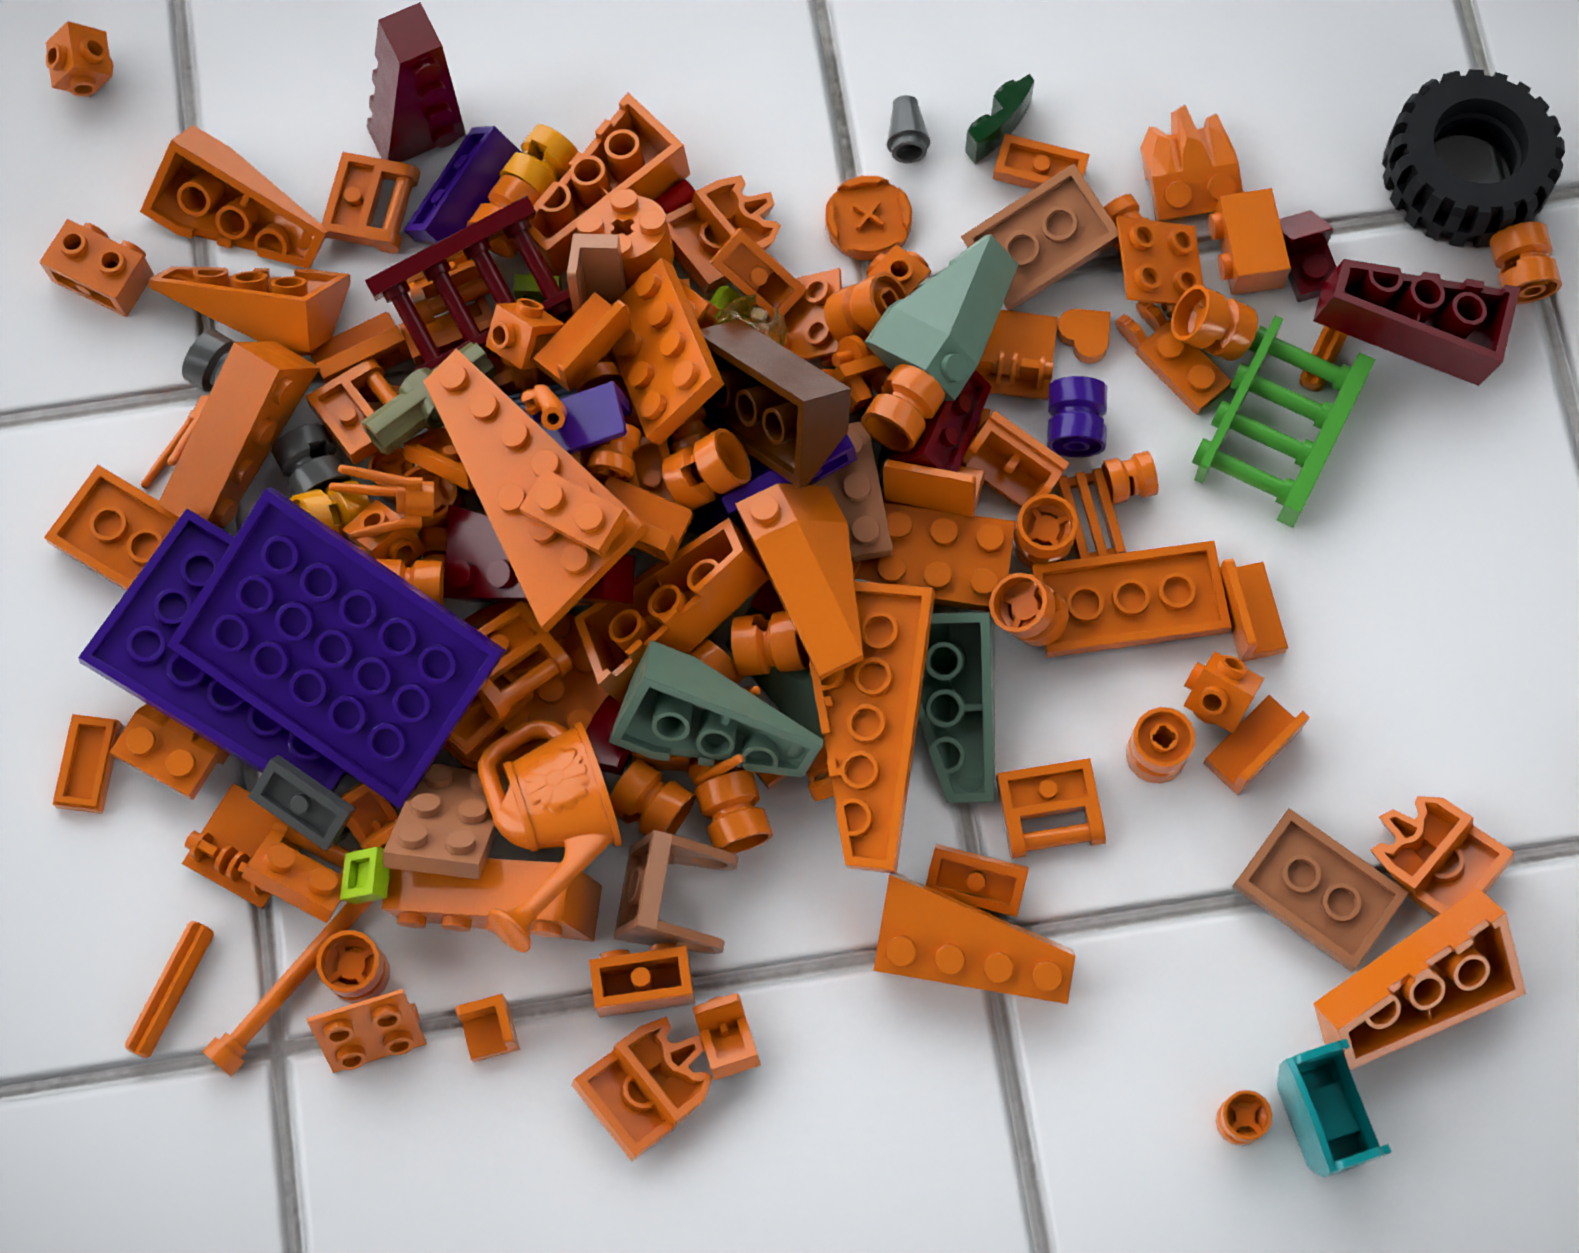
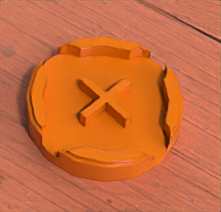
M861 175L846 180L837 188L832 197L830 196L826 204L825 229L831 243L842 254L856 260L873 261L880 253L887 255L896 244L902 247L911 232L912 207L906 193L899 186L897 189L894 185L889 184V180L880 176Z

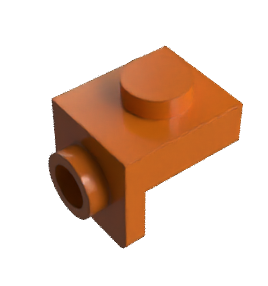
M360 782L339 796L356 808L347 826L362 849L373 847L385 848L398 819V814L387 799Z
M738 993L724 997H714L692 1008L714 1081L761 1066Z

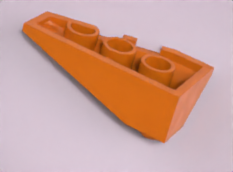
M191 125L170 141L140 210L142 214L177 235L191 239L198 236L217 241L218 246L230 249L233 246L256 251L260 257L306 269L313 265L329 232L231 147L194 125Z
M172 266L148 279L150 289L259 342L276 341L300 356L314 353L316 348L332 339L351 283L350 274L315 269H295L294 276L270 277L269 268H254L253 271L240 272L229 276L228 269L225 267Z
M777 483L735 503L744 529L820 680L864 660L859 610L854 584V567L851 558L849 526L829 487L807 485L798 488L794 484Z

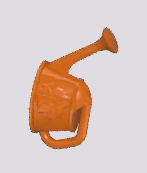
M528 721L515 727L493 742L482 752L478 761V776L494 826L509 842L531 852L539 851L541 848L565 847V855L561 863L522 905L520 904L508 911L492 909L488 913V921L495 934L506 945L519 952L525 953L530 949V929L536 917L605 850L608 844H612L613 847L622 846L621 835L608 790L591 742L581 721L574 723L573 728L569 730L553 721ZM543 738L550 740L511 763L510 761L503 763L509 786L505 795L497 772L498 763L533 739Z

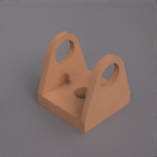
M653 830L630 846L614 939L650 946L672 942L677 943V947L687 946V950L690 952L704 954L723 953L724 940L663 922V920H658L668 864L673 865L674 863L715 870H734L737 868L739 857L716 847L674 834Z

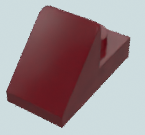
M1312 210L1280 218L1291 266L1288 278L1297 302L1319 297L1323 283L1337 268L1328 246L1334 230L1329 223Z

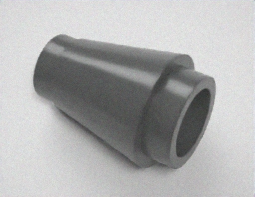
M910 95L899 96L892 103L893 109L887 148L892 153V157L898 162H918L926 156L927 149L930 146V138L917 98Z

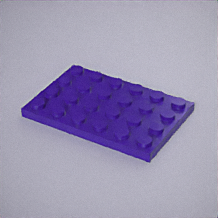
M272 487L264 489L167 644L176 653L399 809L403 807L405 800L417 788L506 652L497 643Z
M186 508L78 657L79 662L260 773H263L271 758L280 755L334 792L347 773L344 769L167 646L234 539V536Z

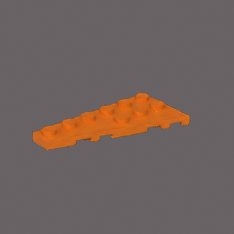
M456 348L423 382L540 627L548 633L648 531V528ZM544 468L623 508L629 515L604 557L525 516L519 510Z
M854 581L864 660L820 680L811 660L809 667L821 732L824 736L828 758L826 760L836 802L835 810L845 865L849 869L897 874L935 591L930 587Z

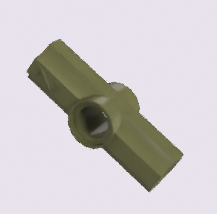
M469 342L459 350L489 379L497 375L495 366L477 343ZM424 367L412 372L401 384L399 395L361 422L364 431L382 454L385 453L388 456L427 426L430 429H436L444 425L423 382L437 367L433 370Z

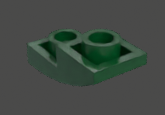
M1030 74L1017 82L1010 80L999 87L995 95H993L991 116L988 114L983 115L970 125L967 130L965 152L974 164L1002 144L1004 134H1011L1026 114L1032 100L1034 79Z

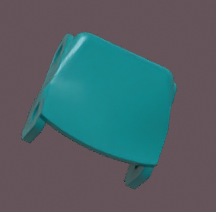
M1347 1038L1297 1054L1279 1064L1277 1088L1307 1166L1312 1172L1321 1177L1344 1172L1391 1153L1389 1144L1380 1146L1344 1057L1343 1052L1350 1047Z

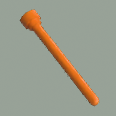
M374 901L359 904L347 902L230 1035L225 1033L220 1039L215 1037L202 1052L232 1077L244 1064L242 1057L248 1052L245 1049L247 1044L316 967V956L321 945L331 935L349 930Z

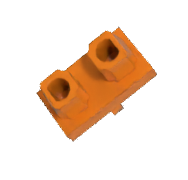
M850 335L842 338L838 343L837 353L832 355V363L836 367L833 378L851 388V409L849 414L863 409L872 402L874 396L868 386L872 385L876 393L881 394V387L891 373V370L868 348L860 337Z

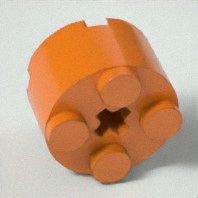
M620 189L615 191L609 200L596 204L577 220L576 225L579 234H619L627 290L637 281L642 273L646 272L660 258L670 264L673 263L675 258L674 248L664 210L655 201L638 196L634 190Z

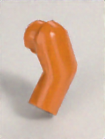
M535 385V389L526 390L522 393L521 400L522 403H525L526 413L536 415L542 411L541 422L545 428L553 431L560 429L564 425L567 416L566 406L548 386Z

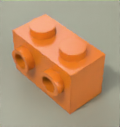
M1272 188L1219 196L1214 213L1209 215V230L1212 240H1219L1222 254L1218 255V270L1221 280H1228L1231 296L1284 288L1291 266Z
M69 219L66 220L39 261L52 282L125 317L129 315L148 285V279L154 275L145 259L146 253L129 241H123L119 244L109 239L108 235L99 227L87 222L82 226Z
M672 942L660 943L649 946V951L629 954V950H611L601 953L600 958L590 959L589 965L594 1006L599 1018L695 1004L687 946L677 947V943Z

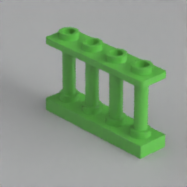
M1275 315L1268 329L1260 325L1256 332L1255 339L1249 348L1250 351L1256 354L1250 366L1244 363L1240 364L1230 385V388L1237 390L1231 403L1222 400L1211 423L1212 426L1218 429L1212 441L1203 438L1192 463L1199 466L1194 480L1201 484L1212 467L1277 497L1275 502L1283 505L1277 521L1293 528L1376 359L1359 352L1352 367L1344 363L1342 367H1339L1276 338L1283 319ZM1267 354L1332 383L1331 388L1339 391L1334 404L1324 401L1322 405L1257 375ZM1250 391L1315 421L1313 426L1321 429L1315 442L1306 439L1303 443L1239 413L1248 392ZM1232 429L1296 459L1294 464L1302 467L1296 481L1288 477L1284 481L1220 451L1229 430Z

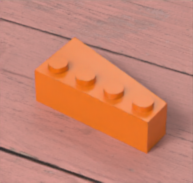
M629 92L618 103L620 109L610 121L605 119L595 131L596 137L583 153L578 151L568 163L570 169L559 182L553 181L533 205L536 215L534 219L529 221L532 226L529 232L553 276H561L567 271L573 233H578L577 220L593 206L604 200H609L611 195L620 189L634 190L638 196L654 201L679 181L691 175L684 144Z
M276 341L234 342L158 505L179 518L187 508L219 528L227 526L235 517L240 500L320 367Z
M727 518L679 549L671 563L662 560L634 578L633 604L596 603L574 617L598 685L620 705L623 703L633 673L651 640L689 654L769 580L751 541L730 518Z
M487 858L480 879L390 868L387 898L383 899L381 909L397 917V924L405 927L425 928L427 922L442 924L441 927L454 931H470L471 928H479L495 933L488 921L489 911L492 909L508 911L520 904L522 905L553 873L560 863ZM581 872L536 917L535 922L531 926L530 934L594 942L602 885L584 872Z
M889 873L873 971L1068 1004L1076 957L1073 949L1002 920L975 906H970L954 899L943 892L913 881L902 874Z
M1477 888L1314 1002L1313 1005L1324 1043L1329 1044L1347 1038L1350 1047L1343 1054L1349 1069L1352 1070L1525 995L1526 990L1506 912Z

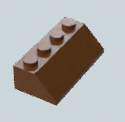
M740 319L702 328V334L724 382V385L703 404L707 414L703 423L714 431L719 428L727 429L737 437L745 451L798 488L807 486L848 433L851 388Z

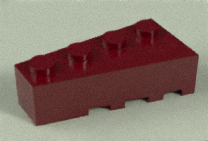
M421 2L379 19L374 54L378 61L377 69L372 71L375 93L370 95L369 107L372 111V117L367 118V129L381 158L404 162L434 148H444L452 145L458 138L466 135L443 46Z
M1343 259L1323 283L1313 322L1479 386L1503 363L1520 287L1504 285L1499 289L1484 286V281L1466 279L1463 283L1443 280L1440 274L1423 272L1418 276L1402 273L1398 267Z
M449 505L443 597L471 602L518 603L522 600L523 603H529L487 514L478 510ZM625 554L577 603L633 604L635 556Z

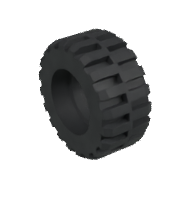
M1469 69L1465 76H1461L1459 71H1453L1443 74L1440 83L1437 79H1431L1423 84L1419 92L1412 94L1405 102L1383 153L1382 165L1385 167L1383 181L1388 191L1393 190L1390 197L1393 206L1397 211L1402 209L1406 211L1407 214L1404 220L1413 228L1420 225L1427 230L1425 236L1435 241L1438 240L1439 236L1450 239L1449 245L1463 247L1465 242L1468 241L1473 242V247L1478 248L1489 246V240L1498 231L1518 223L1533 222L1536 215L1540 213L1561 175L1564 165L1561 159L1565 154V145L1562 137H1557L1561 131L1557 117L1554 115L1549 117L1547 115L1550 106L1541 96L1535 99L1529 94L1531 88L1521 81L1516 85L1507 81L1508 75L1495 72L1493 76L1484 75V70ZM1454 135H1467L1484 140L1502 155L1508 166L1510 177L1492 183H1478L1463 179L1444 165L1437 154L1435 142Z

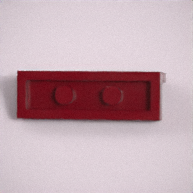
M975 369L956 400L943 401L934 417L925 419L926 429L910 452L903 453L892 450L888 460L958 472L992 386Z

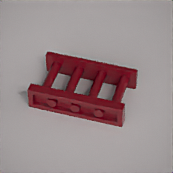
M528 196L509 204L365 280L375 301L384 297L387 303H393L421 354L425 364L414 369V371L424 367L433 370L456 348L460 350L469 342L477 343L487 355L493 352L485 346L489 330L484 333L480 332L448 272L451 270L449 263L465 255L468 261L473 260L496 304L516 303L489 253V250L492 248L489 242L503 234L506 235L508 240H514L545 298V301L541 302L544 306L543 310L555 318L572 310L569 288L564 291L560 290L529 232V229L532 227L529 221L535 218L536 211ZM425 276L427 282L433 281L465 340V343L442 355L408 294L411 291L408 284Z

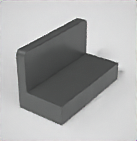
M280 755L270 759L248 798L325 851L346 839L350 832L346 825L356 810L354 806Z

